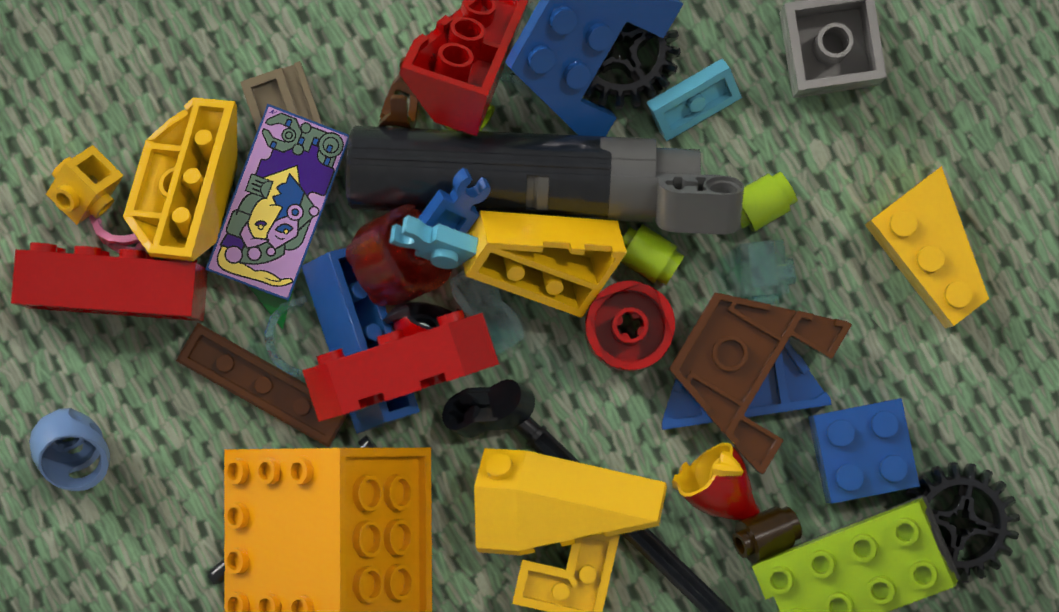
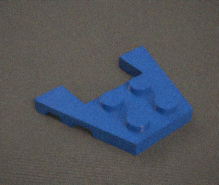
M540 0L505 63L577 135L607 136L617 117L611 110L585 100L582 97L626 22L664 38L682 8L683 3L680 0Z

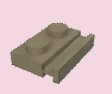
M300 61L294 63V65L285 68L281 67L240 82L256 130L259 128L267 104L323 124Z

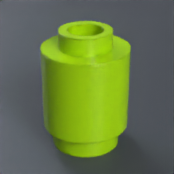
M779 171L773 176L767 173L744 187L741 229L749 226L753 232H756L790 212V206L798 202L793 188L782 172Z
M644 224L641 225L638 231L629 227L623 237L627 253L621 263L653 283L658 280L667 285L684 258L683 254L676 251L678 246Z

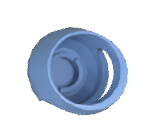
M62 408L43 416L35 425L29 440L31 458L47 481L65 490L82 491L96 486L103 480L109 467L110 452L103 438L102 431L94 420L72 408ZM68 437H75L72 441H62ZM83 444V448L80 452L74 454L68 453V451L75 449ZM100 455L98 466L91 474L82 478H72L69 476L70 473L85 469L93 464Z

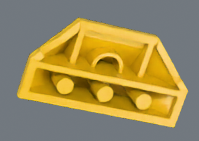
M193 97L184 105V110L171 117L146 139L123 218L151 257L194 261L217 242L238 166L237 105L235 101Z

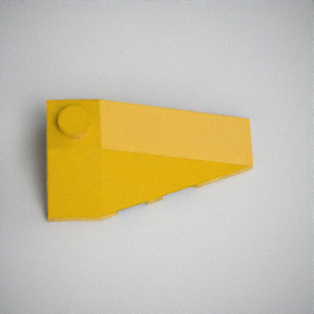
M484 448L474 485L476 550L479 553L521 556L535 553L536 547L560 542L563 547L576 544V539L596 534L610 537L659 526L667 491L666 482L531 451Z

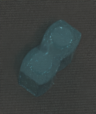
M465 271L450 279L451 291L458 305L470 316L483 312L496 355L501 356L527 340V330L524 321L512 306L504 302L502 289L466 277Z

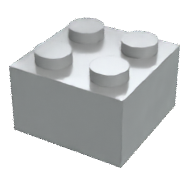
M802 0L784 3L779 14L793 98L879 86L887 78L874 0Z

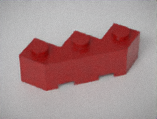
M462 309L437 317L439 327L407 337L404 336L402 329L376 337L379 346L348 356H344L342 348L316 356L319 365L302 370L318 422L499 365L483 312L465 318Z

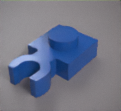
M462 168L453 178L454 189L451 193L448 194L439 189L418 219L430 227H434L439 223L467 233L479 217L473 205L484 201L488 197L491 187L486 178L481 177L474 187L466 188L472 181V177L467 169Z

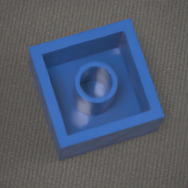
M902 398L808 416L826 503L833 504L920 486Z

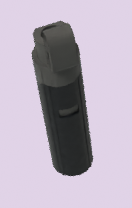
M354 126L349 133L346 157V199L352 210L422 213L439 189L448 194L451 193L454 189V176L459 170L465 168L472 177V181L466 188L474 187L481 177L486 178L491 187L488 197L481 203L473 205L478 213L482 210L652 223L653 217H656L655 222L658 227L676 233L731 234L738 231L741 226L744 195L743 182L731 176L701 175L700 149L656 148V139L490 131H479L478 135L474 136L457 130Z

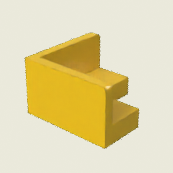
M596 534L576 539V544L571 545L566 569L522 559L512 604L546 612H603L620 535L605 537L603 534Z

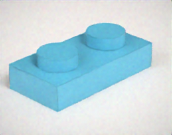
M722 58L646 103L661 135L666 141H669L738 101L742 96L730 67Z

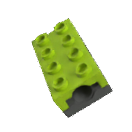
M925 495L796 544L785 551L752 565L765 600L774 597L779 608L778 612H889L955 587L960 579Z

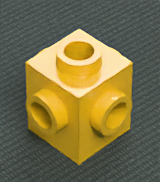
M92 145L73 158L67 157L53 170L52 176L55 180L45 195L78 225L91 215L99 218L112 206L115 200L111 195L124 175Z

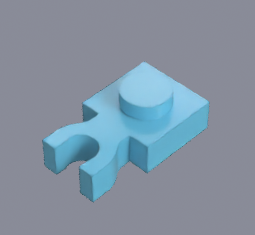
M407 215L403 218L402 226L398 224L392 226L389 243L403 248L416 249V256L430 260L436 267L455 269L476 254L478 238L439 223L434 227H430L421 220Z

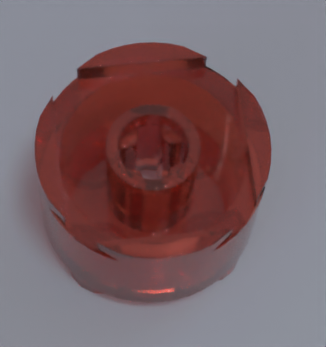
M415 205L400 206L364 224L356 232L352 243L347 246V261L352 266L359 284L368 293L370 300L377 306L407 303L438 289L447 282L451 275L452 269L436 267L430 260L416 256V249L403 248L389 243L392 226L395 224L402 226L403 218L407 215L419 218L422 211L414 209Z

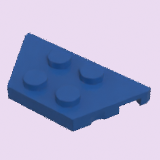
M788 340L744 416L747 418L832 405L831 398L821 388L809 371L810 368L802 357L797 354L790 344V340ZM675 378L661 422L662 430L713 423L711 418Z

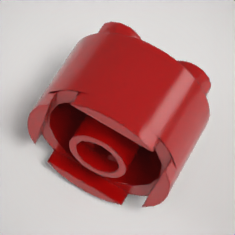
M633 280L617 282L603 289L590 305L585 319V337L591 352L604 365L623 372L643 370L660 360L669 349L675 332V316L667 298L650 285ZM629 315L631 321H640L641 327L635 331L636 338L630 339L627 333H619L617 327L623 323L622 316Z

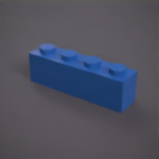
M365 244L327 252L301 266L329 352L342 348L344 356L355 354L379 346L376 337L393 332L391 324H386L383 321L388 314ZM413 392L350 412L356 434L394 423L419 413L420 410Z

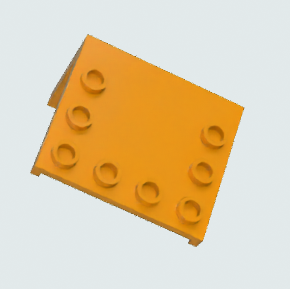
M431 447L224 449V612H432Z

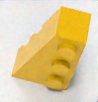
M942 166L865 224L866 228L945 329L955 326L989 300Z
M480 210L478 213L479 217L466 233L478 238L476 254L465 261L463 266L466 277L582 318L627 251L618 221Z

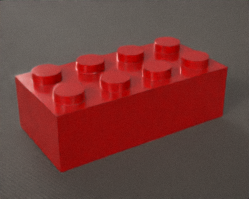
M30 242L29 250L15 249L11 304L29 309L204 322L208 270H205V267L197 263L198 259L194 261L168 258L154 260V257L141 250L119 249V257L110 256V252L102 251V248L75 246L73 254L66 253L65 248H59L55 244Z

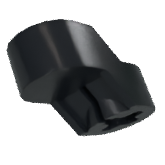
M510 379L500 381L491 387L466 388L448 399L442 412V419L448 429L466 438L476 437L488 430H510L529 419L534 411L535 397L531 390Z

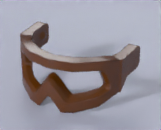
M402 57V58H401V60H400V67H401V65H402V63H403L405 57ZM400 75L395 78L388 91L377 127L396 125L404 128H415L418 114V99ZM397 90L410 94L409 110L407 97L405 95H395Z

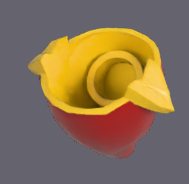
M720 443L711 447L694 460L691 465L684 462L680 466L678 474L674 475L672 479V488L678 490L693 507L710 516L741 521L760 513V509L753 498L744 460L731 443Z

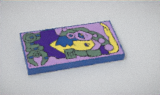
M267 104L205 270L289 301L346 151L349 134Z

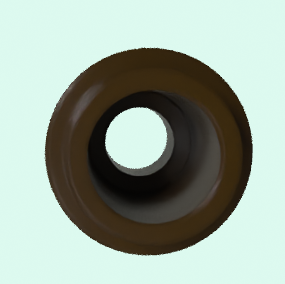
M774 506L737 522L732 539L737 553L742 558H747L750 562L757 563L793 547L795 541L802 537V528L797 515L791 508L787 506L783 508Z

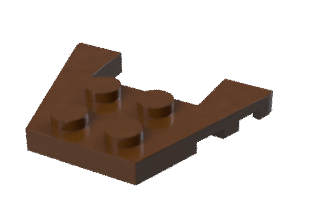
M715 292L668 370L755 471L763 475L784 440L744 416L746 410L790 337L831 360L852 324L844 320L831 319L812 313L790 310Z

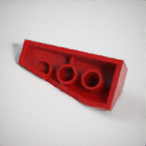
M463 0L461 8L450 17L445 15L438 20L436 28L427 36L421 34L413 40L400 67L399 75L435 123L474 136L478 135L529 0Z

